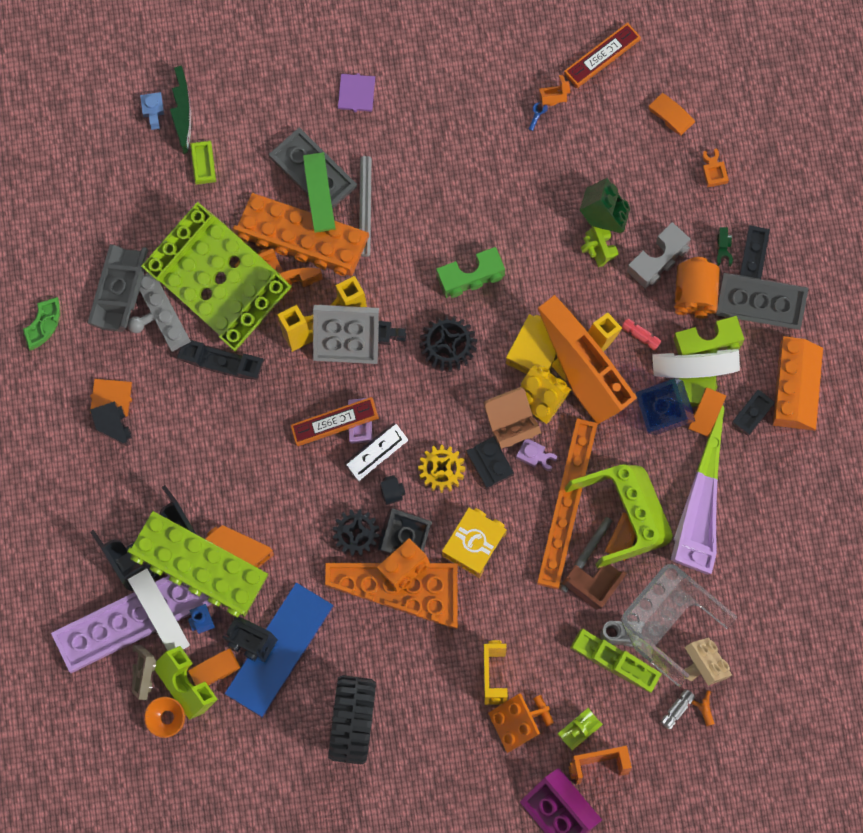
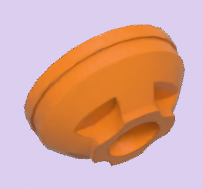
M160 697L148 705L144 720L152 734L161 738H168L176 735L183 728L185 712L182 705L174 698ZM165 711H171L174 715V719L170 724H165L162 721V714Z

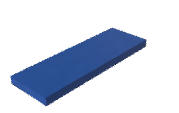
M295 583L266 628L278 641L265 663L258 659L254 662L247 658L226 690L225 695L263 718L334 606L300 584Z

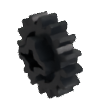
M350 509V515L347 516L345 513H342L343 519L335 520L338 527L332 528L333 532L337 533L333 535V540L338 541L336 544L337 548L343 547V554L350 551L351 557H354L355 552H358L359 556L362 557V551L365 550L367 553H371L370 546H377L374 539H379L380 535L375 532L380 529L379 526H374L376 523L375 518L369 519V512L362 515V511L359 509L357 514H354L353 510ZM354 520V522H352L351 524L345 525L349 521ZM362 521L369 526L370 530L364 528ZM358 525L359 534L357 535L354 541L353 533L355 532V529H357ZM342 536L348 538L350 545L343 540ZM367 541L365 544L358 546L361 542Z

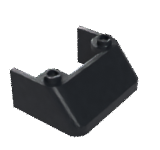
M166 485L162 486L170 503L161 509L159 515L196 534L175 497ZM94 530L90 532L127 590L134 591L128 579L145 569H148L153 580L160 576L149 570L151 566L145 562L140 565L130 559L132 555L127 551L129 548H132L134 543L125 547L120 540L114 539L103 544Z

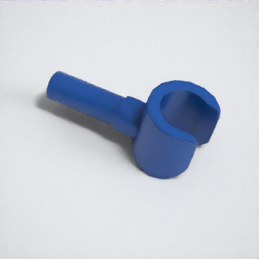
M540 102L534 104V116L528 128L529 130L533 131L540 115L547 112V105H544L542 112L538 110Z

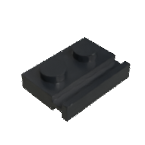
M494 436L466 450L486 490L514 476V472Z

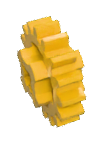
M443 445L440 446V450L433 446L432 453L425 451L426 458H420V463L423 465L418 466V471L423 472L420 474V480L426 479L424 486L426 487L431 484L432 491L437 487L440 493H443L446 487L449 492L452 491L451 485L458 487V479H464V475L460 472H465V466H460L464 463V459H458L459 451L453 454L451 446L444 450ZM429 463L430 466L433 468L430 474H428L427 466ZM454 463H455L456 469H457L455 475L453 474V471L451 470V468L453 467V464H454ZM438 466H440L441 468L445 466L446 471H438Z

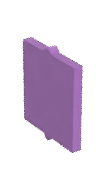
M359 73L356 75L341 74L338 109L353 110V112H372L375 76H363Z

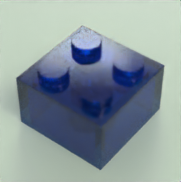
M673 378L636 392L649 434L659 435L695 422L683 380Z

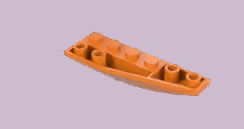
M555 295L537 308L571 391L595 423L599 424L637 399L599 345Z

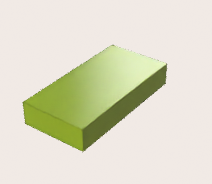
M211 141L190 143L195 185L216 182Z

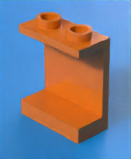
M627 746L574 756L570 766H568L571 780L575 779L576 785L581 784L583 779L581 765L616 759L620 776L628 775L632 766Z

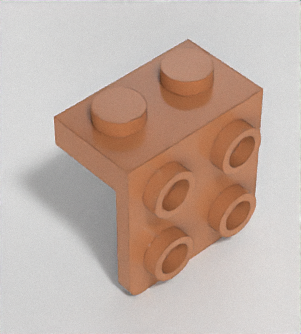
M516 388L484 402L493 436L501 449L513 446L515 443L533 438L541 433L538 423L532 416L524 388Z

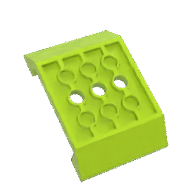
M199 202L191 208L141 266L153 278L164 284L218 333L219 337L234 351L240 347L292 287L281 274ZM237 256L240 259V264L236 268H231L229 264L230 259ZM221 272L226 275L225 282L217 284L215 280L216 275ZM207 288L210 289L212 292L211 298L203 300L201 296L202 291Z

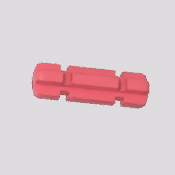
M627 319L622 325L624 331L627 333L631 332L633 337L644 344L647 343L648 347L652 350H656L659 347L661 340L656 336L652 337V334L641 326H636L632 320Z

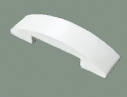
M739 349L717 350V353L678 356H674V353L652 354L653 373L657 377L698 378L740 371Z
M148 569L129 578L130 585L167 651L181 646L182 649L189 647V642Z

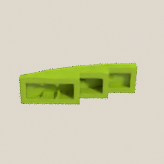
M580 629L570 647L590 661L649 693H652L662 674L627 651L618 649L611 643L597 638L585 629Z

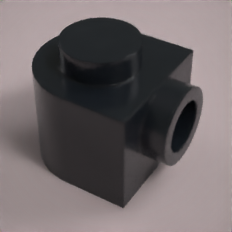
M395 475L385 477L383 482H380V490L385 505L403 501L402 496L406 495L403 483H398Z

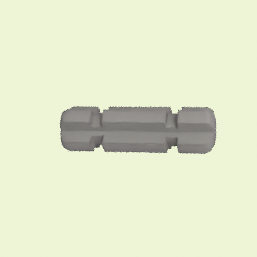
M685 689L680 695L681 698H678L669 709L668 715L662 718L661 723L664 727L672 729L675 725V720H678L688 708L687 704H691L695 698L691 691Z

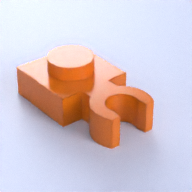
M717 148L714 149V157L712 158L707 156L706 151H703L702 158L707 163V165H703L707 188L728 184L729 181L724 161H717L719 157Z

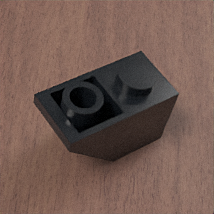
M114 401L90 409L96 430L99 433L125 446L131 445L129 439L132 438L129 426L125 427L123 419L126 418L122 406H118Z

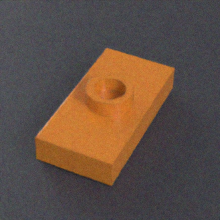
M622 513L604 552L612 554L632 547L636 534L627 513Z

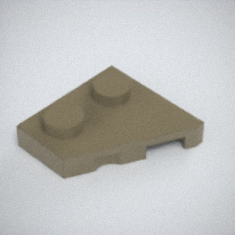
M133 644V652L138 653L137 664L132 665V693L139 700H147L148 693L152 689L151 675L155 670L156 660L142 645Z

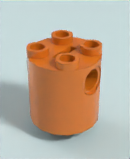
M692 257L678 264L675 314H695V318L705 319L707 314L716 313L718 309L719 266L709 263L704 257Z

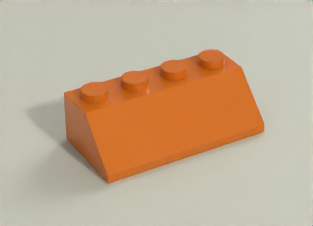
M783 336L779 349L772 426L816 431L823 347L806 339Z

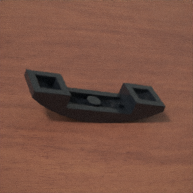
M193 340L182 346L177 356L181 361L209 371L252 380H258L264 363L263 358L243 354L242 356L207 347L204 343Z

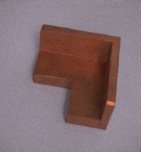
M609 564L600 567L594 576L591 577L577 565H574L562 581V584L597 610L605 605L627 573L624 570L619 572Z

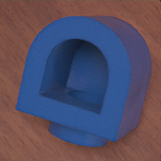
M206 604L189 610L192 618L188 619L192 631L197 630L198 634L215 628Z

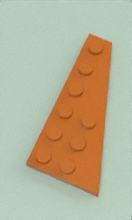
M326 563V587L456 630L458 629V563H430L424 573L418 574L406 589H401L399 592L378 571L377 566L381 563Z

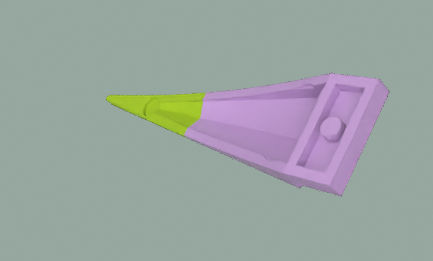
M724 405L720 410L704 449L674 537L675 544L671 556V561L707 575L712 574L717 554V481Z

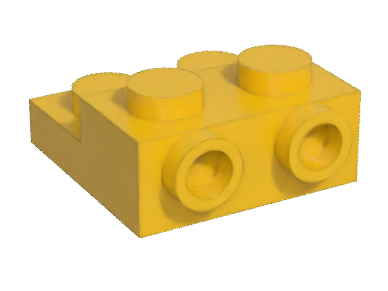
M539 364L531 367L520 386L526 392L532 414L545 424L551 421L571 391L565 381L556 378L550 373L548 368Z

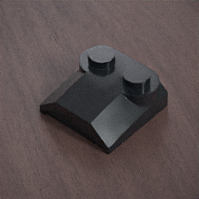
M393 508L390 509L383 524L378 551L390 556L409 538L424 551L432 521Z

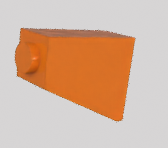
M224 525L211 529L207 533L208 537L205 538V540L257 568L274 556L273 550L269 546Z

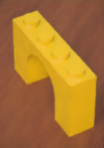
M355 276L335 285L337 297L330 306L367 307L365 293ZM297 305L277 314L282 334L292 352L313 342V315L303 316Z

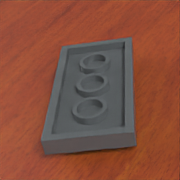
M299 127L269 153V158L309 196L303 156L324 151ZM324 152L332 208H334L357 187V183Z
M723 273L716 315L729 318L737 316L740 320L801 330L809 288Z

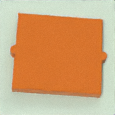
M94 379L93 394L90 395L92 399L91 409L115 401L118 406L123 407L125 415L128 417L130 402H132V382Z

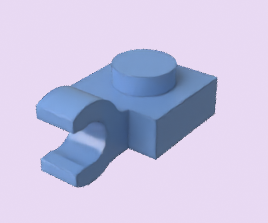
M161 92L140 95L143 117H149L151 130L160 129L158 115H164Z

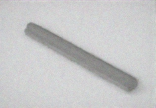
M362 156L360 158L359 229L369 232L370 235L361 254L362 257L370 256L372 158L369 156Z

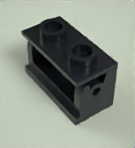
M240 616L238 618L234 617L232 624L228 628L226 635L229 638L224 635L222 636L228 643L227 647L232 651L238 653L240 650L244 652V656L254 662L258 659L264 663L278 641L270 631Z

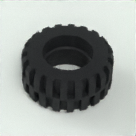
M345 675L338 677L328 758L331 761L360 765L366 763L376 682L373 679Z

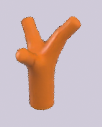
M709 690L706 691L705 698L702 699L703 703L695 700L691 702L701 711L706 726L715 724L710 710L709 698L711 691Z

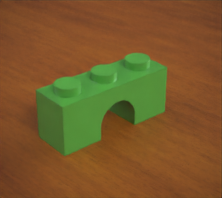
M493 247L476 254L478 269L473 273L462 272L456 261L436 268V276L445 298L450 296L455 298L463 294V291L469 289L477 290L485 283L500 281L505 276V267L497 248Z

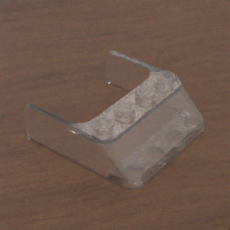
M668 564L658 572L623 613L621 622L634 649L680 687L689 677V674L657 648L656 644L689 606L701 607L726 629L732 625L737 616L679 567Z

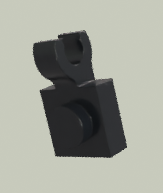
M379 321L378 344L390 345V339L401 342L406 341V329L392 328L391 322Z

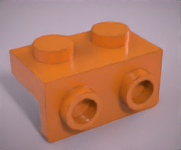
M409 538L377 566V569L393 585L394 589L399 592L401 589H406L418 574L424 573L430 562L427 555Z

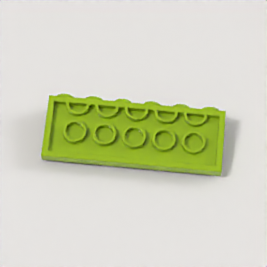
M154 511L149 516L132 548H129L127 551L132 555L130 558L132 561L140 565L145 562L151 566L149 570L160 576L162 573L170 576L169 581L178 586L182 583L189 586V592L196 596L203 594L209 597L207 600L209 603L217 607L220 604L227 607L226 612L237 618L239 615L246 616L269 575Z

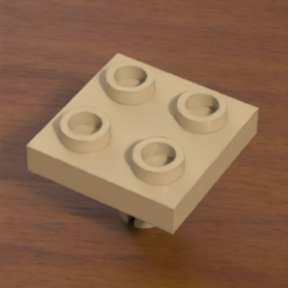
M709 637L692 642L684 647L694 662L683 671L689 681H693L696 677L702 675L709 686L732 676L728 663L721 658L717 652L716 644Z

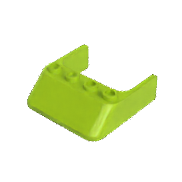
M624 464L571 480L564 488L566 492H570L612 479L636 534L637 540L633 547L601 557L596 563L597 568L664 547L672 540L673 535L650 478L646 470L641 466Z

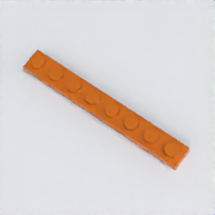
M578 418L576 420L537 585L559 589L582 488L566 492L564 488L571 480L586 476L598 423Z

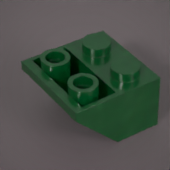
M605 178L586 188L580 212L591 226L622 233L625 230L630 206L619 195L615 184H611L609 179Z

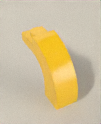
M606 313L591 325L588 333L604 352L618 336L622 327L609 313ZM556 359L551 366L566 381L567 379L561 364Z

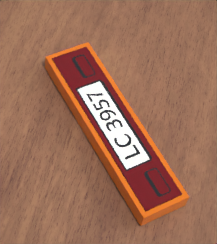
M626 23L567 68L564 74L576 88H579L639 42L641 37L629 23Z
M370 397L292 424L291 428L296 445L301 446L377 420L379 417L374 400Z

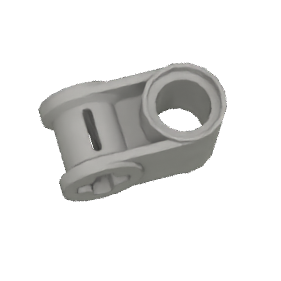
M609 621L603 626L600 636L602 640H606L614 645L641 647L643 646L641 628L644 627V623L637 621ZM606 629H615L617 636L609 637Z

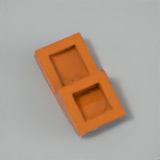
M664 93L648 106L650 112L664 120L666 126L680 136L695 123V120L680 105Z
M298 268L279 273L290 285L300 281L303 288L323 279L320 268Z
M706 387L688 429L708 437L720 413L726 395Z
M227 649L193 667L188 672L195 685L206 682L209 686L217 680L224 679L240 669V666L232 650Z

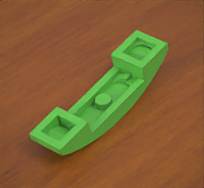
M322 152L304 155L314 232L335 230L325 154Z

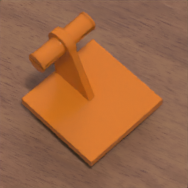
M521 693L488 712L507 753L540 734L534 722V717L542 716L546 727L555 723L549 712L551 709L549 706H546L542 695L533 698L538 710L532 712L529 711Z

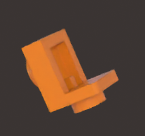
M559 75V86L539 89L542 105L546 104L548 106L567 102V94H570L569 81H565L563 75Z

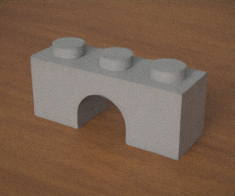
M672 222L657 237L656 244L663 250L664 254L653 258L642 251L628 265L627 273L645 289L650 284L652 286L655 285L661 278L660 274L664 270L669 271L676 263L674 260L679 255L683 257L689 251L691 239Z

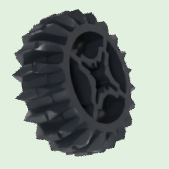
M445 315L444 321L436 317V324L430 321V328L424 327L423 332L425 334L420 335V340L423 341L419 343V348L423 349L421 355L427 356L425 362H432L433 369L440 365L441 372L444 371V367H448V372H452L453 366L459 371L461 369L460 363L463 366H467L468 362L466 359L473 360L472 353H476L477 349L474 346L477 344V339L473 338L475 331H470V324L463 326L464 319L456 322L457 317L455 315L452 317V320H448V315ZM448 330H454L458 333L451 334L448 332ZM440 332L441 339L431 346L432 338ZM445 338L449 343H452V349L445 344ZM462 342H466L464 350L459 355H456V347L460 346ZM445 353L449 358L441 357L438 354Z

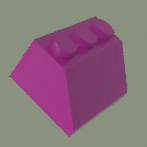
M559 768L547 775L520 801L521 805L545 833H589L602 821L600 816Z

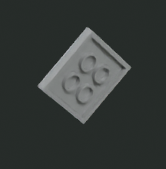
M314 305L313 361L378 364L379 308Z

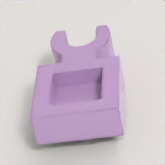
M525 439L516 459L534 468L540 463L546 471H551L552 466L548 465L546 461L548 459L556 461L557 456L553 453H543L545 450L544 446L530 439Z

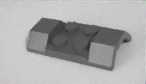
M112 244L109 245L87 322L89 325L116 332H123L126 329L145 270L141 266L145 262L148 252L147 248L143 247L140 251L126 250Z

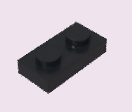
M758 389L731 424L749 437L774 406L775 401Z

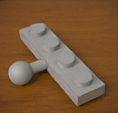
M147 273L143 276L139 290L151 312L141 318L137 316L130 318L127 327L132 333H140L146 324L155 320L173 352L191 341L160 282Z

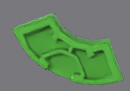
M58 297L37 303L38 312L36 319L31 325L23 329L29 350L41 346L56 330L60 319Z

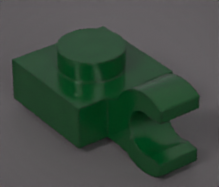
M719 227L717 234V266H720L722 258L728 260L729 267H731L733 262L732 255L727 251L728 247H731L732 235H728V227Z

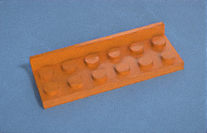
M255 193L251 194L238 226L234 225L233 232L245 243L248 241L253 242L262 249L273 248L276 253L282 256H287L288 254L294 256L300 262L306 263L308 261L314 263L320 269H332L340 276H353L370 236L369 232L335 221V230L315 233L310 212Z

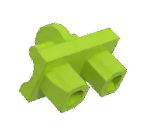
M592 226L585 233L586 237L583 238L585 244L581 246V250L583 253L589 252L590 257L595 258L598 267L604 266L609 260L614 259L618 255L615 245L607 246L606 241L611 238L609 230Z
M587 708L557 735L573 751L603 724Z

